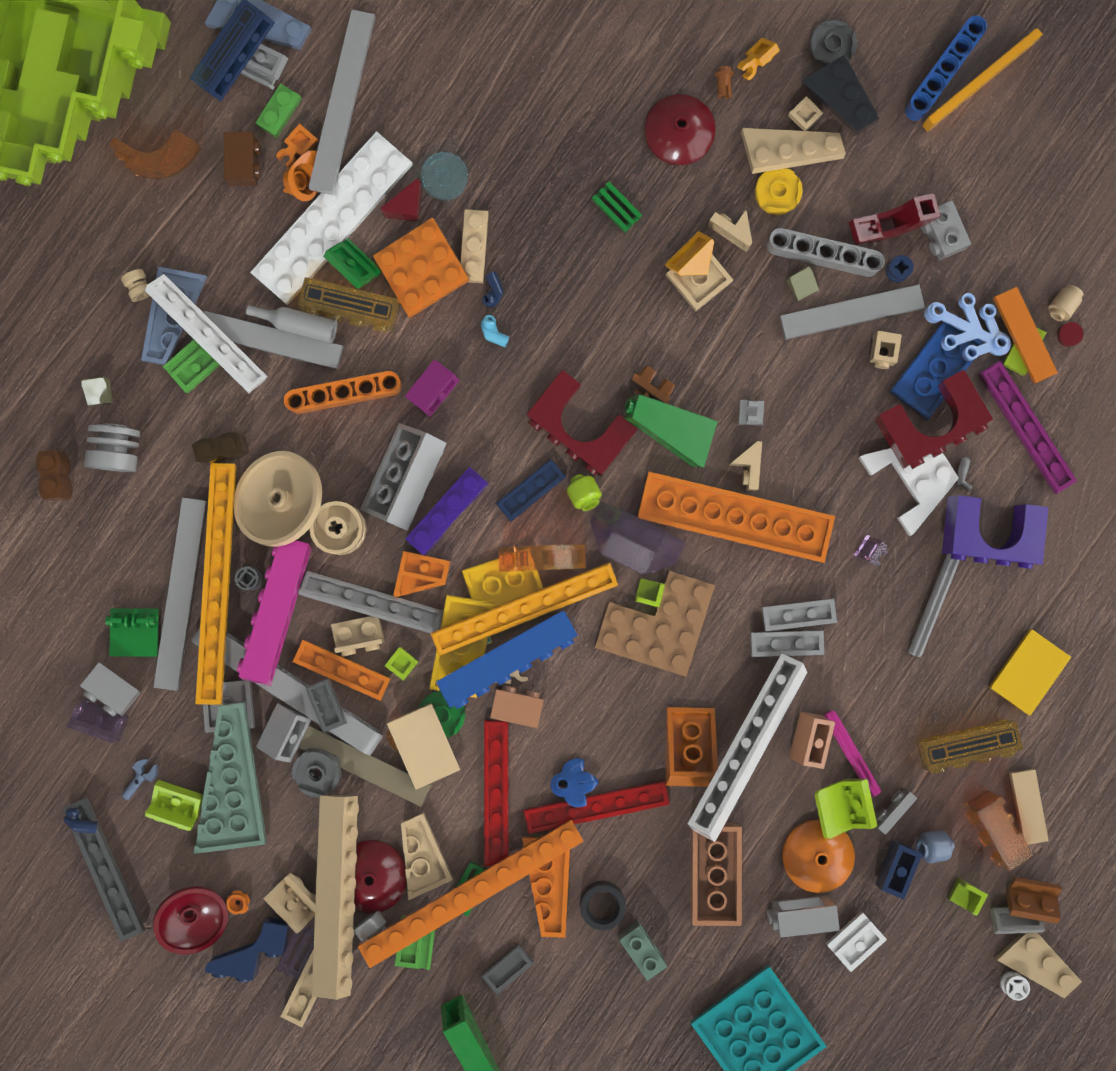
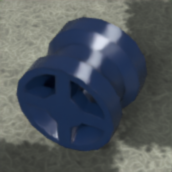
M896 256L886 266V276L892 282H903L912 274L913 262L907 256Z

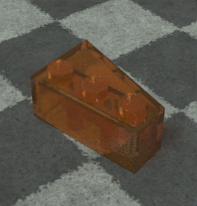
M987 790L964 804L967 810L965 816L972 826L976 825L980 831L977 835L985 847L989 846L993 852L990 856L996 866L1011 871L1032 858L1033 854L1022 833L1018 832L1013 824L1015 821L1011 813L1007 814L1002 805L1006 803L1004 798Z

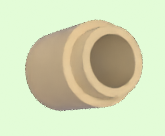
M1067 285L1065 288H1062L1048 307L1051 317L1057 321L1069 320L1081 304L1083 292L1074 285Z

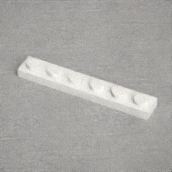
M164 274L146 286L145 291L248 393L266 380L268 376Z

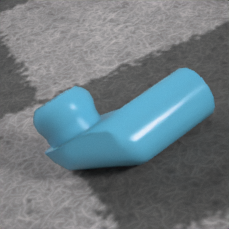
M484 316L481 321L484 338L492 343L506 347L509 336L498 332L494 316Z

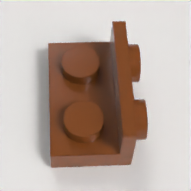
M1023 877L1013 878L1006 889L1009 915L1058 924L1061 919L1058 896L1062 891L1061 885L1029 880Z

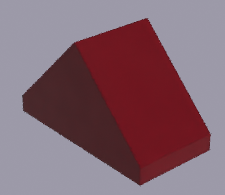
M418 179L414 180L380 208L385 218L419 221L422 198L420 181Z

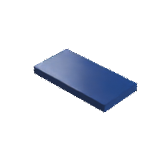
M944 321L941 322L889 391L925 420L930 419L944 400L937 386L943 380L962 370L966 371L974 361L964 360L962 357L963 349L970 345L977 347L985 344L979 339H974L957 345L950 351L944 350L941 346V340L950 334L956 336L965 333ZM947 339V344L949 346H952L951 340ZM968 350V355L973 357V352Z

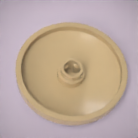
M289 451L271 452L254 461L240 478L234 495V515L240 530L252 541L270 547L287 545L299 539L311 527L321 506L322 485L318 472L308 460Z

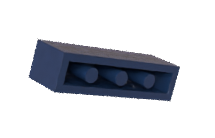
M242 0L235 8L226 25L222 27L218 37L208 48L201 62L195 67L190 79L219 101H222L275 22L249 1Z

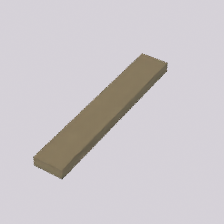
M310 724L298 748L303 750L308 748L326 750L340 759V768L420 807L432 785L430 783L415 790L407 771L374 755H366L347 742L326 732L323 733L322 730Z

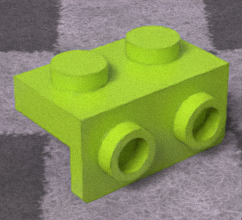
M158 780L154 785L151 804L145 811V817L190 831L199 819L203 794Z

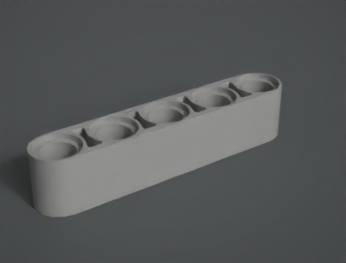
M783 228L775 229L766 242L767 250L773 255L866 277L874 276L885 263L884 256L879 251ZM773 238H781L784 246L775 245ZM796 244H805L807 247V251H799L796 247ZM820 249H827L830 252V257H823L820 254ZM843 254H850L853 258V263L846 262ZM866 260H874L876 268H870Z

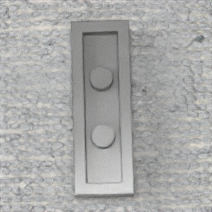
M834 599L761 607L764 631L837 623Z
M824 631L750 632L751 657L780 656L781 654L787 656L824 655Z

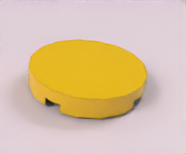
M788 168L764 172L758 178L754 190L755 199L760 208L773 215H784L794 210L800 202L803 193L802 182Z

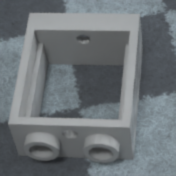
M828 895L770 901L771 909H767L768 922L772 924V929L776 930L780 937L840 931L837 905Z

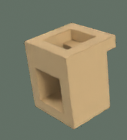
M877 331L873 334L869 362L875 363V367L880 369H889V365H895L898 361L902 335L884 331ZM881 348L886 350V356L880 355Z

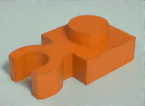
M299 123L284 140L288 147L279 150L276 157L281 161L284 156H289V161L285 164L289 168L296 161L298 155L301 156L307 151H311L319 141Z

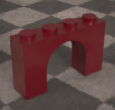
M562 370L526 414L527 418L530 419L528 424L538 432L540 429L548 434L546 438L554 445L558 446L561 444L567 449L565 453L574 461H577L579 458L586 464L584 468L593 476L597 473L602 476L638 429L621 415H618L598 439L591 442H580L572 439L563 429L561 416L565 407L580 390L581 384Z
M965 370L943 380L937 386L952 412V425L947 434L939 437H930L920 433L911 423L901 404L885 411L875 419L903 469L910 466L913 470L924 464V458L932 455L935 458L946 452L944 447L952 443L956 447L968 440L966 438L968 434L974 432L975 435H978L989 429L987 424L994 419Z

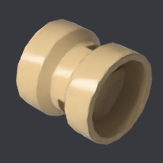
M142 269L130 271L122 276L121 281L129 289L128 295L131 301H141L150 296L145 291L148 283Z

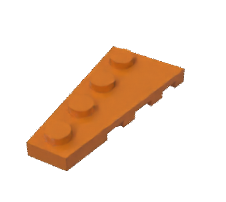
M522 836L523 846L525 847L540 837ZM570 850L529 874L541 937L566 938Z

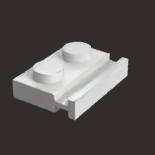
M860 911L827 941L826 945L852 972L887 939L865 914Z

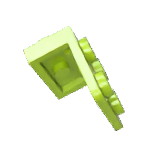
M843 779L815 792V800L824 838L831 839L851 829H873L877 827L867 779Z

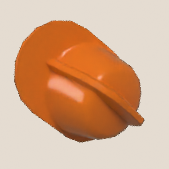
M307 151L292 166L285 170L283 174L284 188L282 189L284 193H289L301 201H309L318 193L309 189L317 151Z

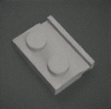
M260 44L241 74L273 90V84L275 80L279 79L288 58Z

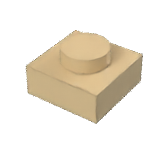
M806 96L788 116L803 131H807L822 116L823 112Z

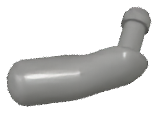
M963 457L958 469L959 478L957 484H962L967 490H971L972 485L965 481L970 459Z

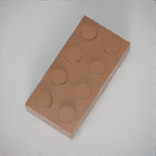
M726 822L715 842L693 831L690 827V921L692 926H742V826L739 822Z

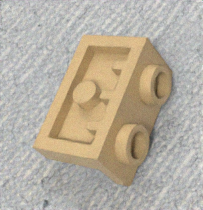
M369 616L331 624L336 646L334 651L335 653L341 652L342 656L356 654V649L365 647L366 652L380 649L379 644L385 643L380 618Z

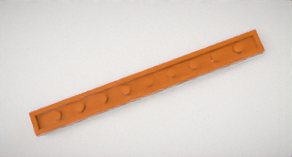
M570 819L360 943L358 948L367 965L371 968L584 841Z

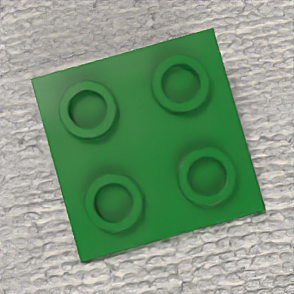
M110 608V616H106L105 619L106 625H110L109 656L158 657L159 609Z

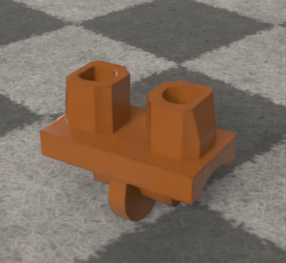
M648 365L639 374L635 373L632 380L647 390L644 393L637 388L634 392L635 395L640 394L651 398L650 395L653 394L662 402L668 404L675 384L665 378L658 388L653 386L650 382L657 372Z

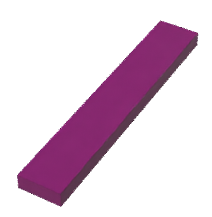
M998 361L980 372L978 376L1053 493L1058 494L1077 482V479L1002 362Z

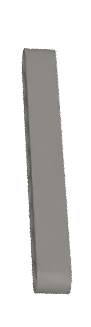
M200 627L191 639V641L198 647L200 638ZM226 632L225 664L237 671L238 663L241 658L244 659L247 649H244L245 643ZM277 665L271 687L256 683L319 724L305 688L310 685ZM341 706L347 724L332 729L330 732L364 754L371 756L384 734Z

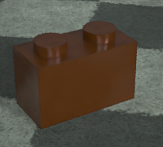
M224 132V180L229 186H258V178H261V165L258 163V154H261V142L257 140L253 132Z

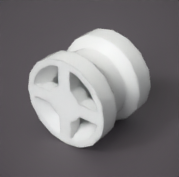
M1007 971L1002 975L1000 987L1010 998L1019 1001L1028 996L1030 985L1024 977L1015 971Z

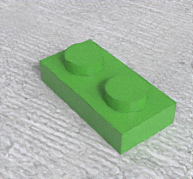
M280 83L255 122L256 125L278 138L301 102V96Z

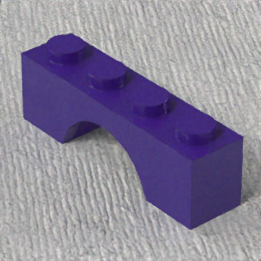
M469 467L405 540L422 555L426 556L440 541L453 522L482 494L489 484Z

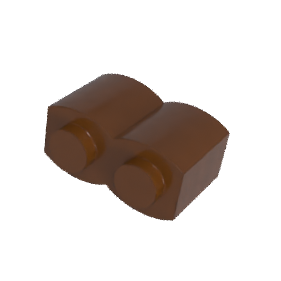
M59 450L38 451L36 466L41 475L38 488L42 499L49 501L70 500L72 496V483L68 477L70 472L68 455L66 452Z

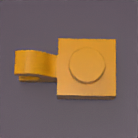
M761 38L745 53L747 58L742 60L737 66L738 69L743 71L747 69L742 77L751 80L756 74L757 66L763 67L780 51L777 44L765 38Z

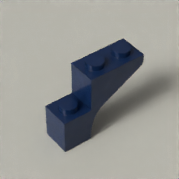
M268 917L263 922L258 940L214 956L206 965L205 972L212 973L211 976L215 978H225L228 976L234 977L238 982L246 983L250 982V980L253 981L258 975L262 952L265 953V956L277 958L285 953L291 927L283 919Z

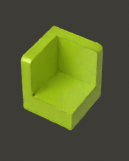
M640 578L634 601L660 607L665 584Z
M958 877L947 899L977 916L988 894Z

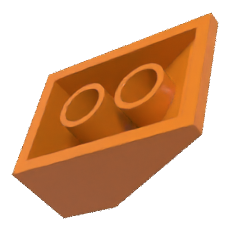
M667 707L666 786H709L718 770L715 708Z

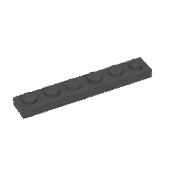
M88 797L62 808L64 814L68 808L78 809V817L81 820L97 822L96 834L74 832L73 830L72 832L120 942L142 933L146 929Z

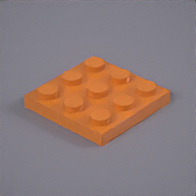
M434 218L426 221L373 255L410 318L470 281Z

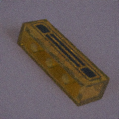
M305 277L298 305L306 313L327 315V318L337 320V322H341V319L349 320L351 325L364 328V324L374 326L373 330L387 333L388 330L394 331L401 303L396 298Z
M1011 719L916 740L922 768L931 771L932 774L946 771L945 767H967L969 762L976 760L978 763L989 762L993 760V756L1001 755L1003 758L1015 756V751L1023 750L1017 721Z

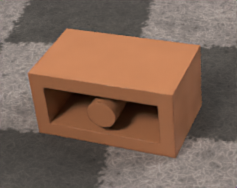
M502 685V689H496L490 718L538 728L544 698L539 697V692L526 690L525 694L516 692V687Z
M800 711L789 758L803 766L824 769L835 721L819 714Z

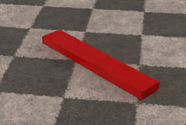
M484 720V866H492L509 856L508 722L501 720Z
M665 780L585 796L587 805L584 807L570 806L565 800L526 808L523 811L528 834L555 829L570 819L575 825L670 805Z

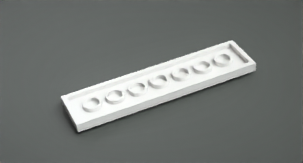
M376 131L338 174L334 194L321 193L250 273L288 305L327 262L323 257L326 250L340 242H344L413 166L412 162Z

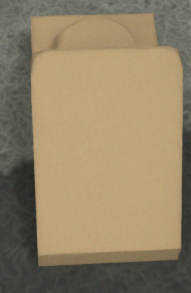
M745 210L736 225L732 223L733 221L723 213L719 215L715 212L708 223V227L747 252L752 244L747 211Z
M760 441L754 443L729 464L730 466L747 467V470L743 471L742 484L746 485V491H757L759 489L762 442Z

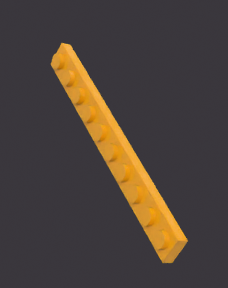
M211 463L195 701V704L222 705L237 467L235 464Z

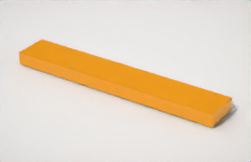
M1035 28L933 112L923 123V128L927 132L930 131L1033 46L1043 35L1041 31Z

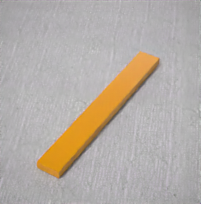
M608 562L432 631L430 634L437 652L441 656L615 587L618 583L612 566Z

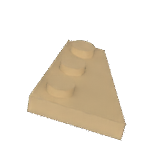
M423 812L401 823L408 900L452 881L453 876L425 813Z
M1020 933L995 957L997 961L1063 998L1069 995L1082 982L1038 933Z

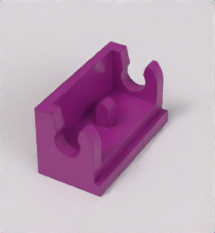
M434 359L405 397L431 417L460 380L454 373Z

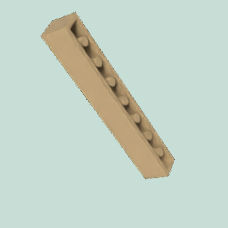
M320 796L312 977L313 997L337 1000L351 995L352 943L354 937L353 916L355 912L354 890L356 887L355 864L357 861L356 839L358 836L357 814L359 811L358 796Z

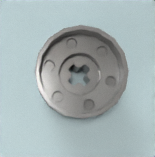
M102 423L99 425H88L87 432L98 434V437H87L86 441L97 445V449L85 451L84 467L118 472H136L138 456L127 453V449L138 448L139 443L128 441V438H140V431L118 424Z

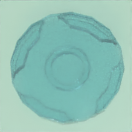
M439 152L433 154L425 161L421 168V180L424 189L430 196L448 201L457 198L463 193L468 180V172L465 163L459 156L451 152Z

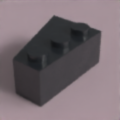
M845 54L802 80L801 86L814 95L821 104L825 105L856 135L878 123L879 117Z

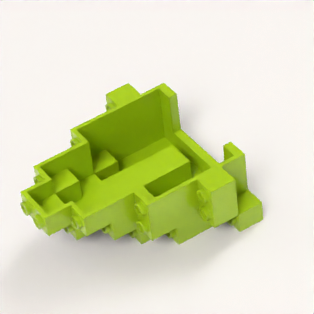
M0 0V180L7 181V178L16 179L15 182L25 186H31V183L41 185L47 162L54 164L56 162L61 163L62 160L71 162L77 139L86 141L91 120L100 121L101 119L105 120L107 117L116 119L120 99L130 98L136 68H152L156 48L165 50L171 25L165 13L143 9L136 0Z

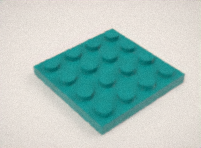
M766 965L690 1021L724 1071H794L827 1047L769 965Z

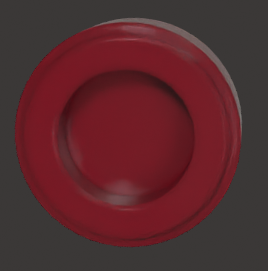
M1068 322L1057 331L1059 343L1066 347L1079 344L1084 335L1082 327L1075 322Z

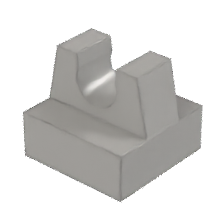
M740 400L738 425L762 426L764 401Z

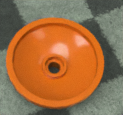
M815 819L799 824L789 833L783 845L782 861L787 875L797 886L806 891L824 893L838 888L848 879L854 867L855 851L852 841L846 832L831 839L824 838L820 819ZM824 855L825 861L818 863V857Z

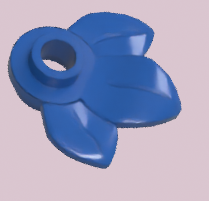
M581 758L566 762L561 773L556 774L550 783L552 792L558 797H564L566 802L573 807L586 806L585 794L592 791L599 783L594 775L583 772L584 759ZM559 781H566L567 787L561 789L558 786Z

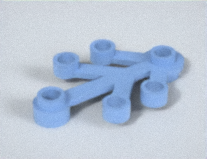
M971 293L964 294L958 300L959 306L964 310L967 321L947 312L945 306L939 302L930 304L924 310V316L928 322L937 323L942 320L965 332L956 336L950 334L941 340V346L944 350L950 351L957 345L974 339L985 342V344L977 347L970 345L964 348L962 357L966 361H972L979 355L988 352L1001 356L1010 350L1011 341L1009 337L999 331L995 321V306L986 304L979 310L980 317L986 322L988 333L981 328L973 307L975 297ZM964 298L969 300V305L965 303ZM935 308L939 310L940 315L935 313ZM985 308L990 311V315L986 314ZM947 339L951 340L952 346L947 344ZM997 340L1001 342L1002 347L998 345ZM968 350L973 352V357L968 355Z

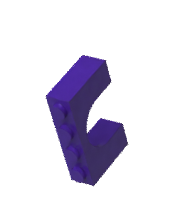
M960 495L948 496L942 554L951 555L952 560L966 561V557H973V562L988 563V559L996 560L995 565L1010 566L1011 562L1018 563V568L1033 569V565H1043L1048 507L1029 504L1014 505L1011 535L1003 546L995 549L985 543L980 535L979 516L981 498Z

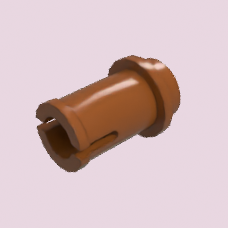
M729 66L718 67L717 72H715V77H717V98L722 99V96L723 99L732 97L731 76L734 75V72L731 71Z

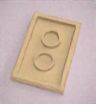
M432 703L387 722L415 790L460 770Z

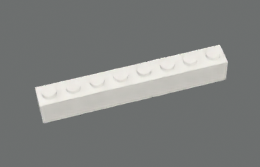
M785 654L780 655L688 822L693 831L713 842L716 841L807 674L802 662Z

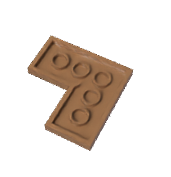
M668 571L660 607H657L655 616L609 602L595 648L687 677L715 585Z

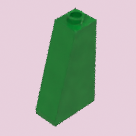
M640 394L632 395L627 400L624 408L627 421L690 466H705L718 421Z
M463 995L442 1004L443 1033L464 1070L500 1071Z

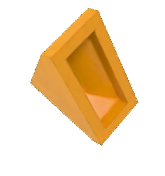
M698 231L665 263V266L678 275H707L714 245L713 239Z

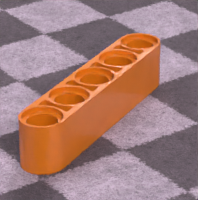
M392 371L364 375L290 390L284 396V404L287 409L296 414L313 412L394 396L401 391L402 381ZM389 378L396 379V385L392 389H386L384 386L385 381ZM364 383H372L373 388L370 393L364 394L361 392V387ZM342 387L349 389V394L345 398L338 397V391ZM318 392H325L324 401L316 403L315 395ZM296 396H301V405L293 408L291 405L292 399Z

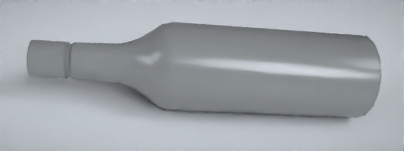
M248 305L246 310L247 315L268 320L280 331L327 343H333L336 336L338 323L334 319L287 307L267 310Z

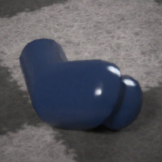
M491 272L485 276L490 288L486 296H483L482 301L485 306L491 308L499 303L504 293L496 272Z
M68 808L66 810V816L63 817L64 823L74 832L96 834L97 822L81 820L78 817V809Z

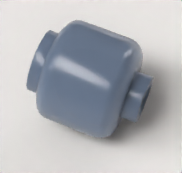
M941 829L923 832L916 841V850L922 853L921 858L927 863L949 860L955 848L953 839Z

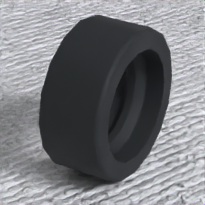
M596 881L587 886L580 899L581 915L584 921L594 929L602 931L616 927L624 918L626 911L625 898L620 888L607 881ZM601 891L609 892L617 901V909L614 915L604 920L595 918L590 913L588 906L593 894Z

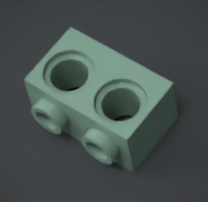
M638 919L618 933L619 941L647 981L667 968L665 958Z

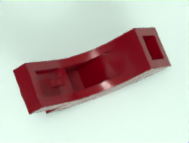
M935 194L914 197L892 210L852 219L848 223L854 243L858 245L867 242L876 243L900 236L933 222L941 217Z

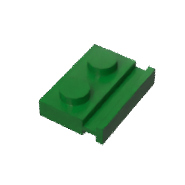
M349 238L327 249L323 256L357 289L372 281L374 277L377 278L381 273V269Z

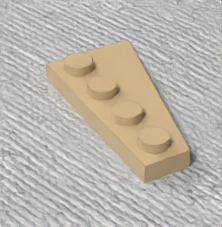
M742 128L741 132L752 174L844 159L846 154L840 133Z

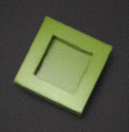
M399 647L385 667L404 681L419 661L402 647Z

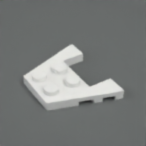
M891 448L859 457V460L870 476L892 463L917 502L915 507L897 517L908 536L916 532L959 478L944 454L935 458L932 455L924 458L925 463L913 470L910 466L903 469Z

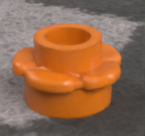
M240 890L233 891L232 895H229L226 899L227 909L232 914H243L249 908L250 898Z

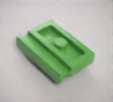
M192 340L168 361L163 368L188 394L216 370L220 364L195 340Z
M435 930L396 953L395 966L430 970Z

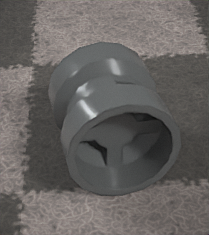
M242 567L235 574V583L242 590H256L261 587L264 577L258 568Z

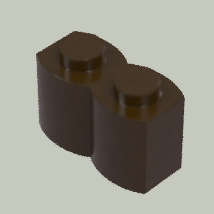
M227 432L221 434L216 439H200L192 444L196 462L205 465L220 463L226 458L239 459L249 453L245 436L237 432Z

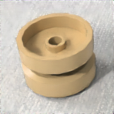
M333 501L320 506L318 515L309 530L311 538L318 548L326 553L344 555L354 552L362 545L366 537L367 525L364 516L357 508L348 503ZM339 524L343 526L340 529L341 533L336 532V526Z

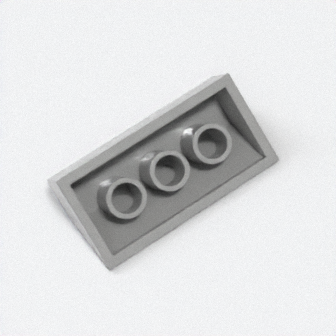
M398 423L360 510L408 531L447 443L426 432Z

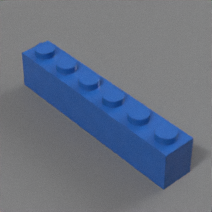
M563 610L435 683L448 707L455 706L458 709L469 703L467 698L475 693L477 697H480L489 692L490 688L488 686L497 682L498 685H501L510 680V674L518 670L522 673L533 667L531 662L537 658L543 661L554 655L553 649L560 646L563 650L574 643L573 638L578 635Z

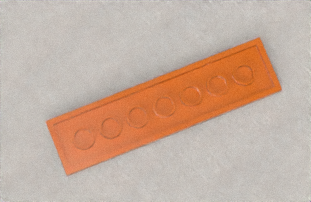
M648 472L637 519L825 563L835 516Z

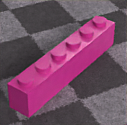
M295 540L287 545L273 547L272 556H274L272 566L269 565L266 570L265 589L262 588L259 593L258 602H260L258 612L255 611L253 614L251 625L254 627L251 635L248 634L245 640L244 649H247L245 657L240 659L237 667L239 677L243 680L270 687L272 685L298 597V591L312 548L309 543Z

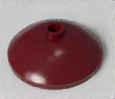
M684 94L671 95L657 102L650 110L645 122V139L652 153L663 162L678 166L689 165L704 157L711 148L715 137V121L709 108L699 99ZM682 121L686 126L681 128L677 123Z
M366 840L357 843V861L355 864L356 887L354 890L355 910L363 913L388 910L400 900L407 887L405 860L396 848L386 842ZM371 876L374 879V883L368 884L365 878Z
M193 886L180 889L165 898L157 908L153 918L155 938L164 949L172 953L183 955L198 953L212 946L222 936L228 922V910L222 897L209 888Z

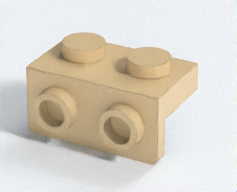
M289 873L263 898L296 934L315 916L316 895L310 893L304 887L303 881L292 873Z

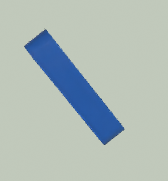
M972 16L966 21L906 104L905 114L910 120L917 121L925 116L984 35L987 23L983 17ZM969 28L975 29L977 34L971 33ZM955 46L960 47L963 50V53L958 52L955 49ZM941 65L947 66L950 72L944 71ZM927 84L934 85L936 91L930 90ZM914 103H919L923 110L916 109Z

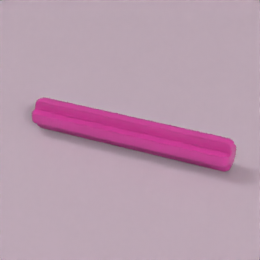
M834 710L826 712L823 716L835 721L833 735L859 779H867L871 797L877 796L881 793V789Z

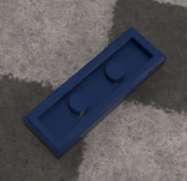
M550 459L499 500L496 505L512 522L563 481L566 476L555 462Z

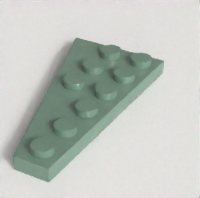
M245 701L224 703L218 707L213 748L210 754L209 771L206 777L201 818L198 824V835L193 854L265 845L267 842Z

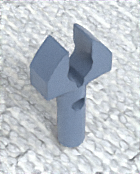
M150 758L137 761L132 767L136 771V776L122 793V797L125 800H129L143 781L153 782L158 776V764H155L149 773L143 774L144 766L149 762Z

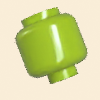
M578 474L571 478V483L567 487V494L573 506L583 511L595 508L600 503L599 499L602 495L595 479L592 476H583V474Z

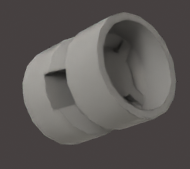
M377 910L353 928L354 933L360 941H365L386 929V920Z

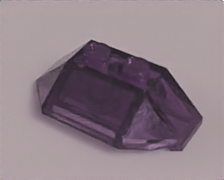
M600 501L590 521L600 553L642 575L675 565L686 544L672 534Z

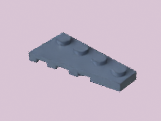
M217 0L205 21V25L213 29L215 27L222 29L242 0ZM247 0L275 22L264 40H268L273 44L301 50L311 32L309 25L262 0Z
M158 267L156 276L157 279L164 274L194 304H196L208 278L206 275ZM153 298L141 360L143 362L165 365L170 360L184 329Z

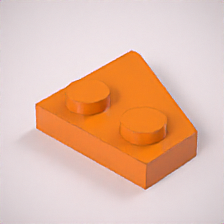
M403 551L393 596L399 597L446 585L451 561Z

